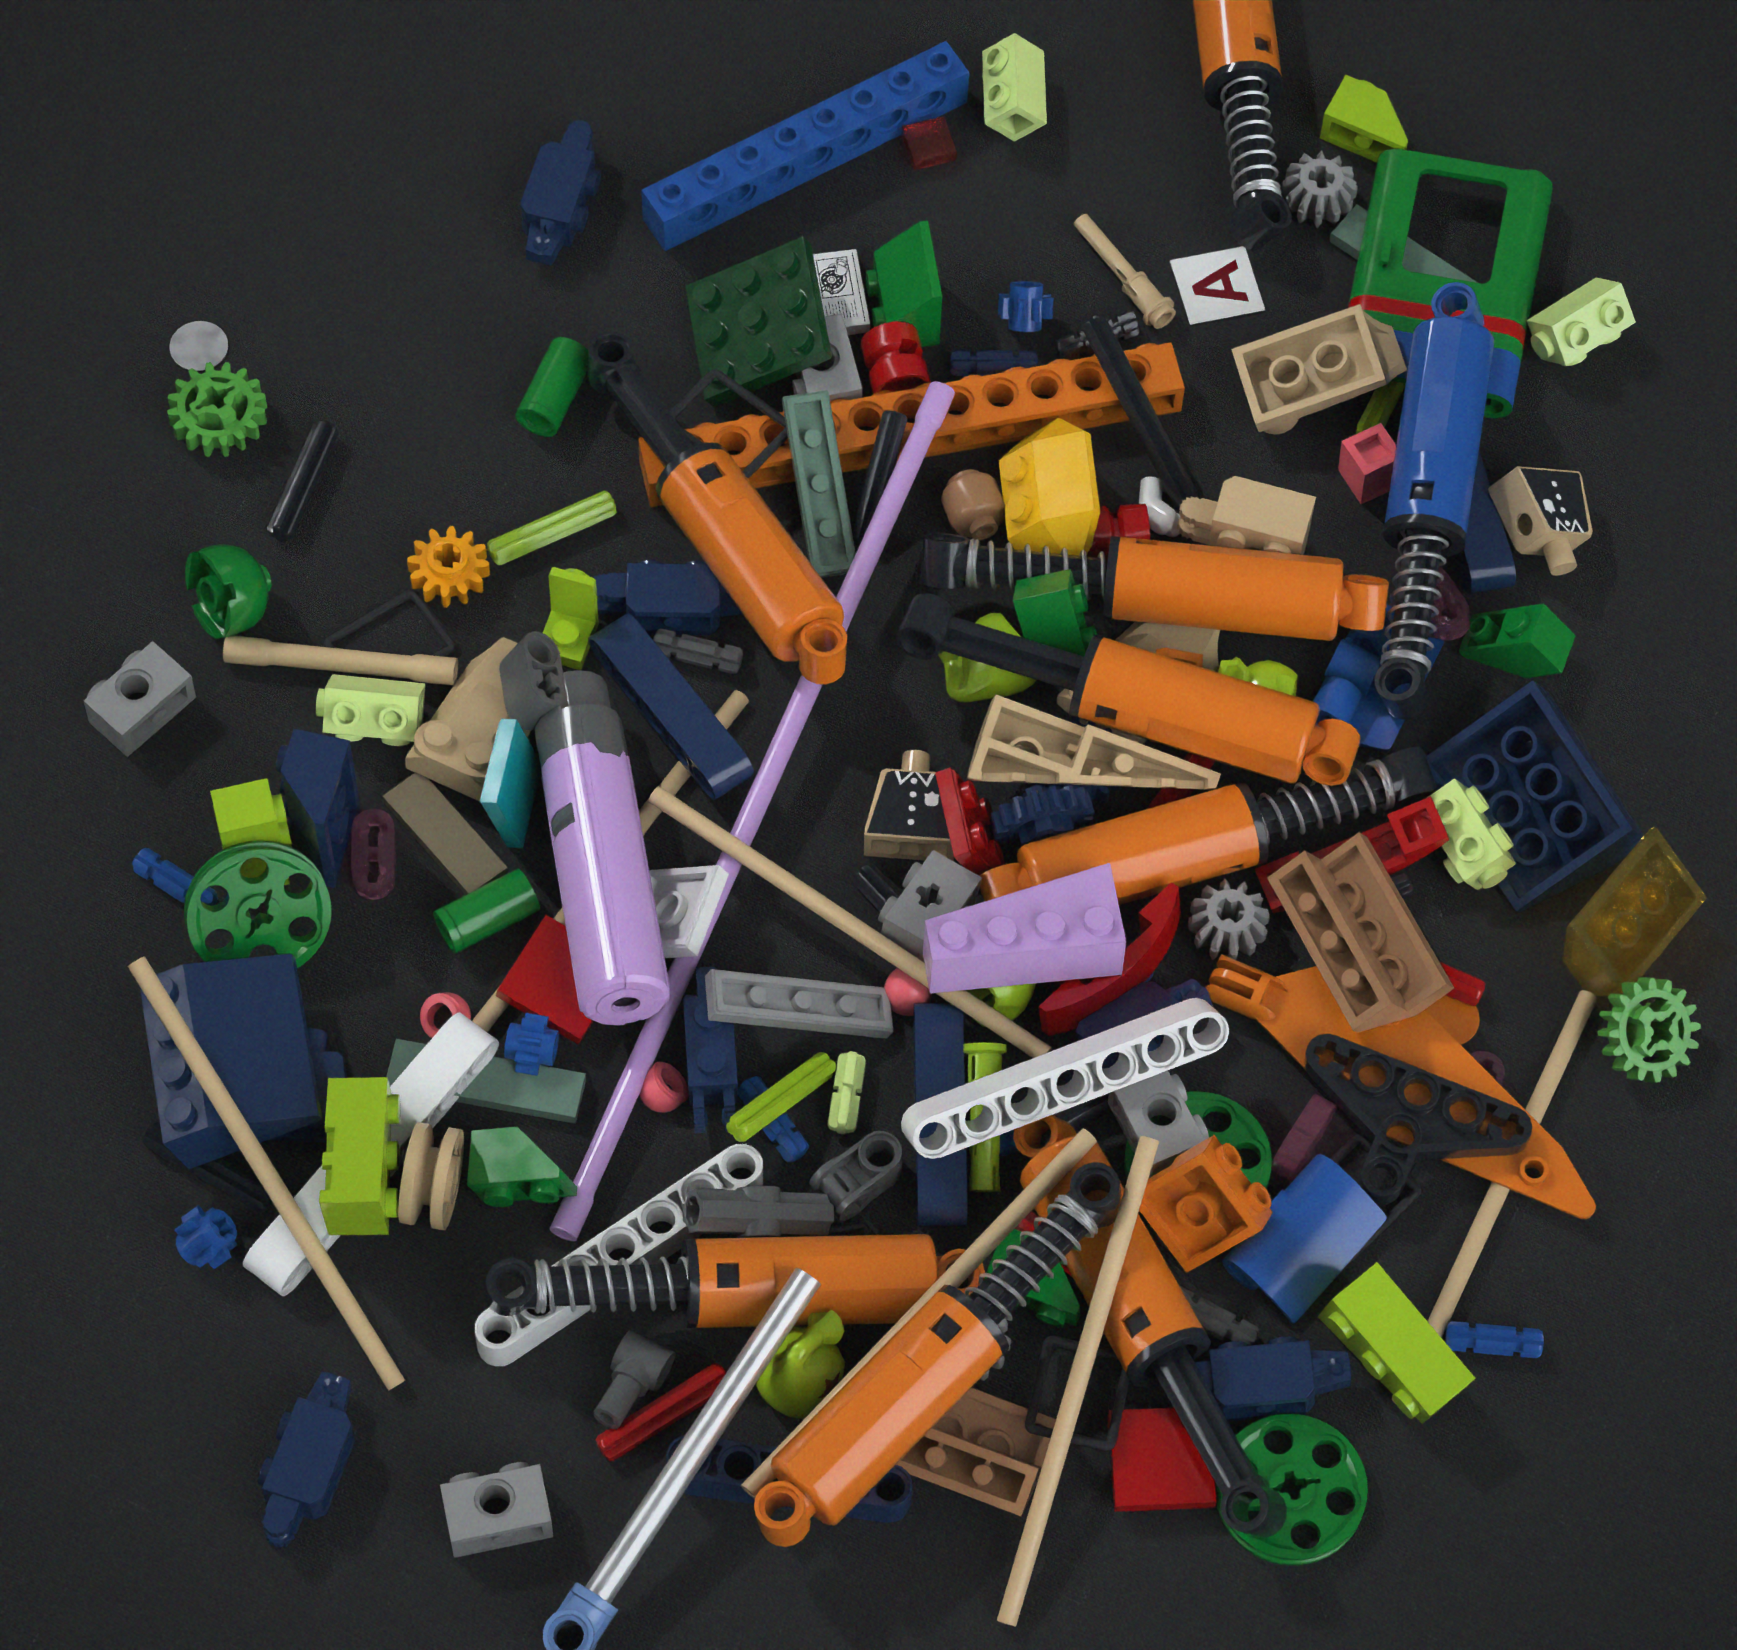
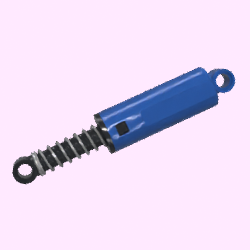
M1460 282L1448 283L1436 291L1431 301L1435 318L1422 321L1414 329L1383 530V539L1389 546L1397 549L1402 556L1395 561V567L1399 573L1393 577L1392 581L1396 590L1390 595V601L1394 607L1387 613L1391 624L1386 627L1385 635L1389 641L1382 646L1384 654L1381 655L1380 660L1382 666L1375 675V688L1387 712L1393 717L1403 720L1420 715L1427 707L1429 701V690L1424 680L1425 674L1431 670V661L1426 657V651L1434 648V644L1428 640L1429 634L1436 631V627L1431 623V617L1439 614V610L1433 606L1434 600L1441 597V593L1436 589V584L1444 580V576L1438 572V569L1446 564L1444 557L1459 554L1465 549L1494 351V337L1487 328L1483 327L1484 316L1477 297L1471 287ZM1457 310H1465L1459 316H1450L1453 312ZM1411 684V687L1404 693H1393L1399 685Z

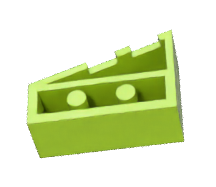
M388 1077L328 1078L325 1114L327 1144L326 1152H323L322 1170H326L325 1190H320L319 1204L329 1235H389V1218L398 1217V1189L390 1188V1171L399 1170V1142L391 1141V1124H400V1095L391 1093Z

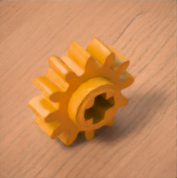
M449 526L446 531V537H439L436 530L430 529V543L426 544L423 541L415 540L414 550L416 555L407 557L408 571L412 573L410 575L412 589L423 588L425 602H429L436 595H440L444 608L450 605L451 597L458 596L461 603L468 604L467 591L471 589L474 592L482 593L484 591L482 578L490 576L489 562L486 561L487 552L485 544L474 546L472 531L466 532L462 538H457L454 526Z

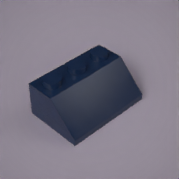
M293 729L289 745H281L276 761V772L281 773L282 776L280 794L286 797L285 813L290 818L292 833L305 855L316 865L326 886L335 888L360 808L350 740Z

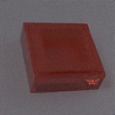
M944 116L902 126V138L914 170L956 160L957 151Z

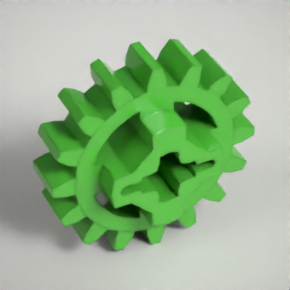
M211 362L206 363V372L199 374L193 368L189 369L190 381L186 382L177 379L175 382L177 393L168 395L170 409L167 410L170 426H173L175 438L177 440L186 439L189 451H193L199 445L203 446L206 457H210L214 448H220L224 457L229 456V446L236 445L240 450H245V438L249 437L257 440L260 437L258 425H266L267 423L265 412L267 402L265 393H261L260 381L257 378L249 381L247 369L244 367L237 371L236 374L232 373L229 362L224 363L221 371H215Z
M1638 977L1637 982H1623L1621 984L1623 994L1610 993L1608 996L1610 1003L1614 1006L1612 1011H1600V1016L1608 1021V1026L1598 1030V1036L1608 1038L1609 1044L1603 1048L1602 1054L1616 1056L1612 1068L1615 1071L1627 1072V1079L1644 1080V1082L1657 1083L1661 1081V1077H1676L1677 1070L1675 1065L1688 1066L1691 1063L1685 1054L1687 1048L1698 1049L1699 1046L1695 1040L1690 1038L1691 1032L1701 1029L1700 1023L1690 1022L1689 1018L1697 1009L1696 1005L1683 1004L1682 1001L1687 992L1684 989L1672 988V981L1667 979L1655 980L1652 977ZM1647 998L1656 999L1654 1003H1646L1645 1006L1640 1004L1641 1001ZM1654 1053L1659 1056L1649 1062L1643 1060L1644 1057H1652Z

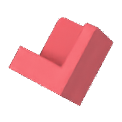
M1382 423L1341 441L1338 471L1360 504L1390 491L1396 444Z

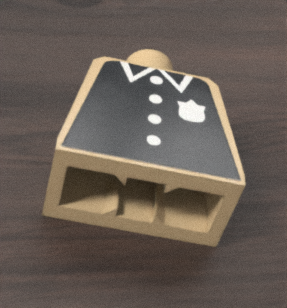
M1517 466L1488 488L1510 539L1520 554L1545 556L1550 573L1555 576L1569 573L1577 567L1573 550L1591 538L1593 532L1580 471Z
M922 750L905 751L902 754L901 769L886 768L881 771L865 826L864 856L926 860L931 851L935 850L954 861L935 775L936 772H929L930 755Z

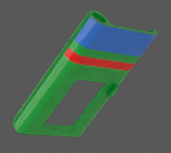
M1389 149L1380 154L1348 308L1361 304L1362 309L1372 318L1393 327L1407 371L1391 381L1406 383L1414 329L1422 321L1435 318L1431 301L1436 291L1448 283H1464L1473 289L1484 316L1483 327L1487 328L1494 337V351L1487 398H1490L1491 402L1490 405L1486 404L1484 417L1502 418L1511 413L1528 327L1526 320L1530 316L1553 191L1552 182L1542 172L1533 169L1520 170L1404 149ZM1431 174L1454 178L1464 182L1471 181L1500 186L1506 190L1507 195L1492 275L1487 283H1475L1412 272L1403 267L1402 262L1420 176ZM1457 310L1453 312L1450 316H1459L1465 310Z

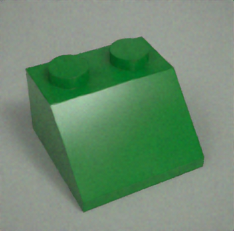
M919 221L874 251L873 270H866V285L868 296L877 297L878 307L872 309L874 327L894 321L910 323L918 331L921 346L927 347L940 344L942 291L929 222Z

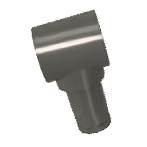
M629 1330L621 1340L613 1356L610 1369L613 1371L611 1374L613 1382L594 1410L596 1420L608 1428L618 1429L638 1397L645 1396L648 1389L653 1392H657L672 1368L676 1355L675 1352L633 1330Z

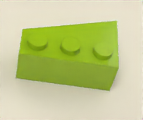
M268 778L210 791L223 850L249 841H272L292 847L281 794L271 795ZM253 857L247 859L240 867V873L248 878L260 876L265 871L267 863L261 858ZM289 877L284 885L290 884Z
M1378 1262L1336 1295L1318 1316L1334 1335L1362 1362L1366 1370L1375 1379L1380 1380L1393 1394L1392 1398L1398 1408L1408 1418L1413 1419L1416 1417L1422 1424L1476 1379Z

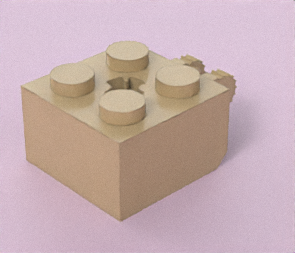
M1234 476L1224 481L1218 502L1205 498L1198 499L1192 496L1182 500L1177 529L1182 534V537L1191 538L1192 541L1208 544V546L1304 555L1316 497Z

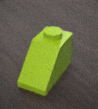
M1345 75L1324 113L1320 139L1374 162H1378L1380 154L1385 150H1407L1408 139L1386 91L1377 88L1371 82Z

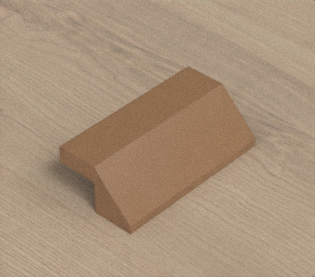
M1358 832L1323 859H1319L1304 850L1267 877L1353 1031L1358 1033L1416 1016L1454 989L1367 836Z
M971 1387L896 1465L902 1466L910 1475L1022 1516L1039 1479L1050 1438L1031 1434L1025 1429L1028 1408ZM1037 1412L1035 1425L1053 1429L1056 1419Z

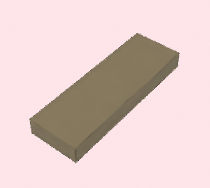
M415 772L383 795L385 806L464 895L508 874V867L427 777Z

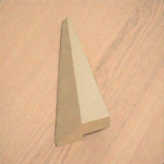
M995 695L989 705L979 733L967 779L989 782L1215 790L1221 773L1089 724L1086 727H1082Z

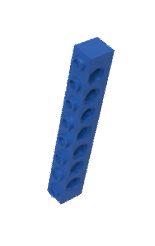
M944 41L642 189V220L662 249L667 251L967 103L969 71L948 42Z

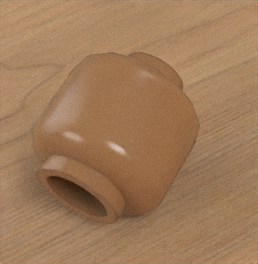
M970 469L961 471L948 480L947 486L941 495V502L953 532L975 540H983L993 536L1005 519V504L995 478L987 473Z

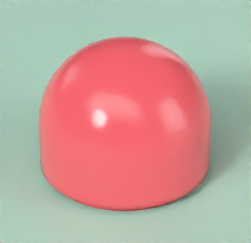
M894 969L887 977L884 988L891 1003V1010L903 1016H913L914 1003L931 1002L932 993L929 992V989L900 969Z
M445 992L433 994L425 1000L420 1012V1021L423 1030L430 1038H433L440 1030L434 1024V1016L443 1005L450 1009L452 1016L460 1012L471 1020L469 1005L461 996Z
M656 1062L650 1067L639 1096L643 1104L650 1110L666 1113L675 1110L688 1099V1086L684 1077L676 1068L665 1062Z

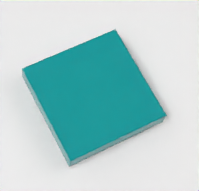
M501 718L480 802L506 846L523 848L541 775L540 761L518 720Z

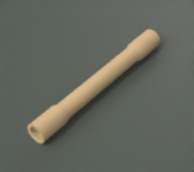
M234 635L225 638L223 647L224 663L263 667L276 665L405 678L414 682L451 686L455 685L458 677V658L423 654L410 656L280 643L263 638Z

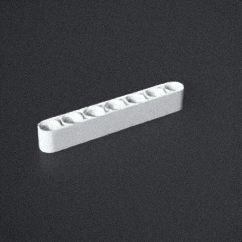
M1199 998L1187 999L917 1102L910 1106L903 1114L901 1121L902 1132L915 1150L923 1157L930 1159L941 1158L1212 1054L1221 1049L1227 1042L1229 1025L1226 1019L1205 1000ZM1209 1017L1208 1025L1204 1031L1193 1034L1194 1025L1200 1019ZM1157 1035H1164L1161 1046L1154 1051L1148 1052L1147 1048L1152 1038ZM1119 1052L1117 1062L1110 1068L1102 1069L1104 1059L1111 1053ZM1073 1069L1072 1079L1065 1085L1057 1086L1056 1083L1061 1073ZM1023 1087L1029 1088L1024 1100L1019 1103H1011L1012 1095L1016 1090ZM975 1105H983V1110L979 1117L970 1121L965 1120L966 1113L970 1108ZM932 1122L938 1123L936 1131L931 1136L919 1138L920 1131L925 1125Z
M460 1012L453 1015L390 1086L392 1094L400 1095V1124H391V1141L399 1142V1167L405 1161L409 1140L416 1123L432 1124L433 1129L459 1099V1096H454L456 1092L461 1094L490 1062L498 1049L499 1041ZM321 1166L296 1194L294 1200L327 1252L341 1235L328 1234L320 1208V1190H325L326 1170H322ZM390 1171V1178L396 1171ZM280 1214L249 1249L243 1261V1267L282 1297L292 1292L313 1268Z
M735 1144L728 1147L562 1259L567 1262L568 1266H577L582 1258L587 1261L589 1266H596L601 1258H604L609 1265H617L618 1261L610 1258L608 1255L618 1248H625L633 1253L630 1258L626 1259L629 1265H637L641 1257H644L649 1264H657L661 1257L667 1259L682 1248L683 1239H696L702 1235V1233H689L687 1225L683 1222L682 1210L688 1191L700 1188L736 1190L740 1187L763 1186V1159L760 1153L754 1147L747 1144ZM736 1168H746L753 1174L746 1179H736L729 1173ZM658 1221H665L673 1226L670 1231L661 1234L652 1232L649 1229L653 1223ZM520 1286L505 1298L519 1297L523 1293V1287ZM590 1305L577 1306L574 1313L571 1312L570 1306H557L554 1313L550 1310L542 1316L532 1315L527 1312V1309L517 1315L504 1316L488 1308L478 1316L475 1323L477 1351L481 1359L487 1364L506 1366L591 1310ZM495 1330H503L511 1335L505 1342L499 1344L486 1340V1337Z

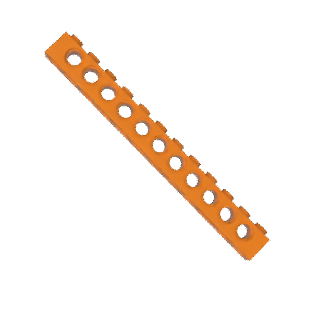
M1172 342L1159 345L1146 343L1138 346L1136 349L1125 350L1124 353L1157 416L1181 412L1185 387ZM1095 354L1092 357L1075 360L1057 359L1047 365L1030 368L1013 367L1002 373L986 376L968 375L958 381L944 383L954 390L955 396L924 458L1020 441L1058 417L1080 429L1130 420ZM924 383L908 390L896 392L885 390L868 397L852 400L840 398L830 401L842 473L868 468L882 413L886 410L903 413L907 416V419H915L930 383ZM1081 387H1091L1095 390L1085 391ZM1037 395H1047L1051 398L1041 399ZM993 403H1004V404H1006L1007 406L997 407V406H994V405H992V404H993ZM955 410L960 411L963 414L953 415L948 412ZM750 414L735 421L718 424L706 422L685 430L703 443H718L727 451L736 450L741 452L737 455H731V457L743 471L783 431L784 427L767 415ZM906 423L897 461L914 423ZM868 426L874 428V430L864 431L859 428ZM640 437L638 438L639 462L650 507L661 506L663 504L659 500L655 488L658 477L665 467L644 438ZM788 439L784 442V446L779 447L748 478L754 488L795 481Z

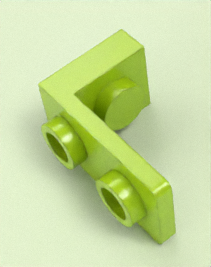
M552 567L548 576L551 612L543 634L550 637L557 645L563 666L582 670L590 649L588 637L595 634L599 624L596 580L578 569L568 568L563 570Z

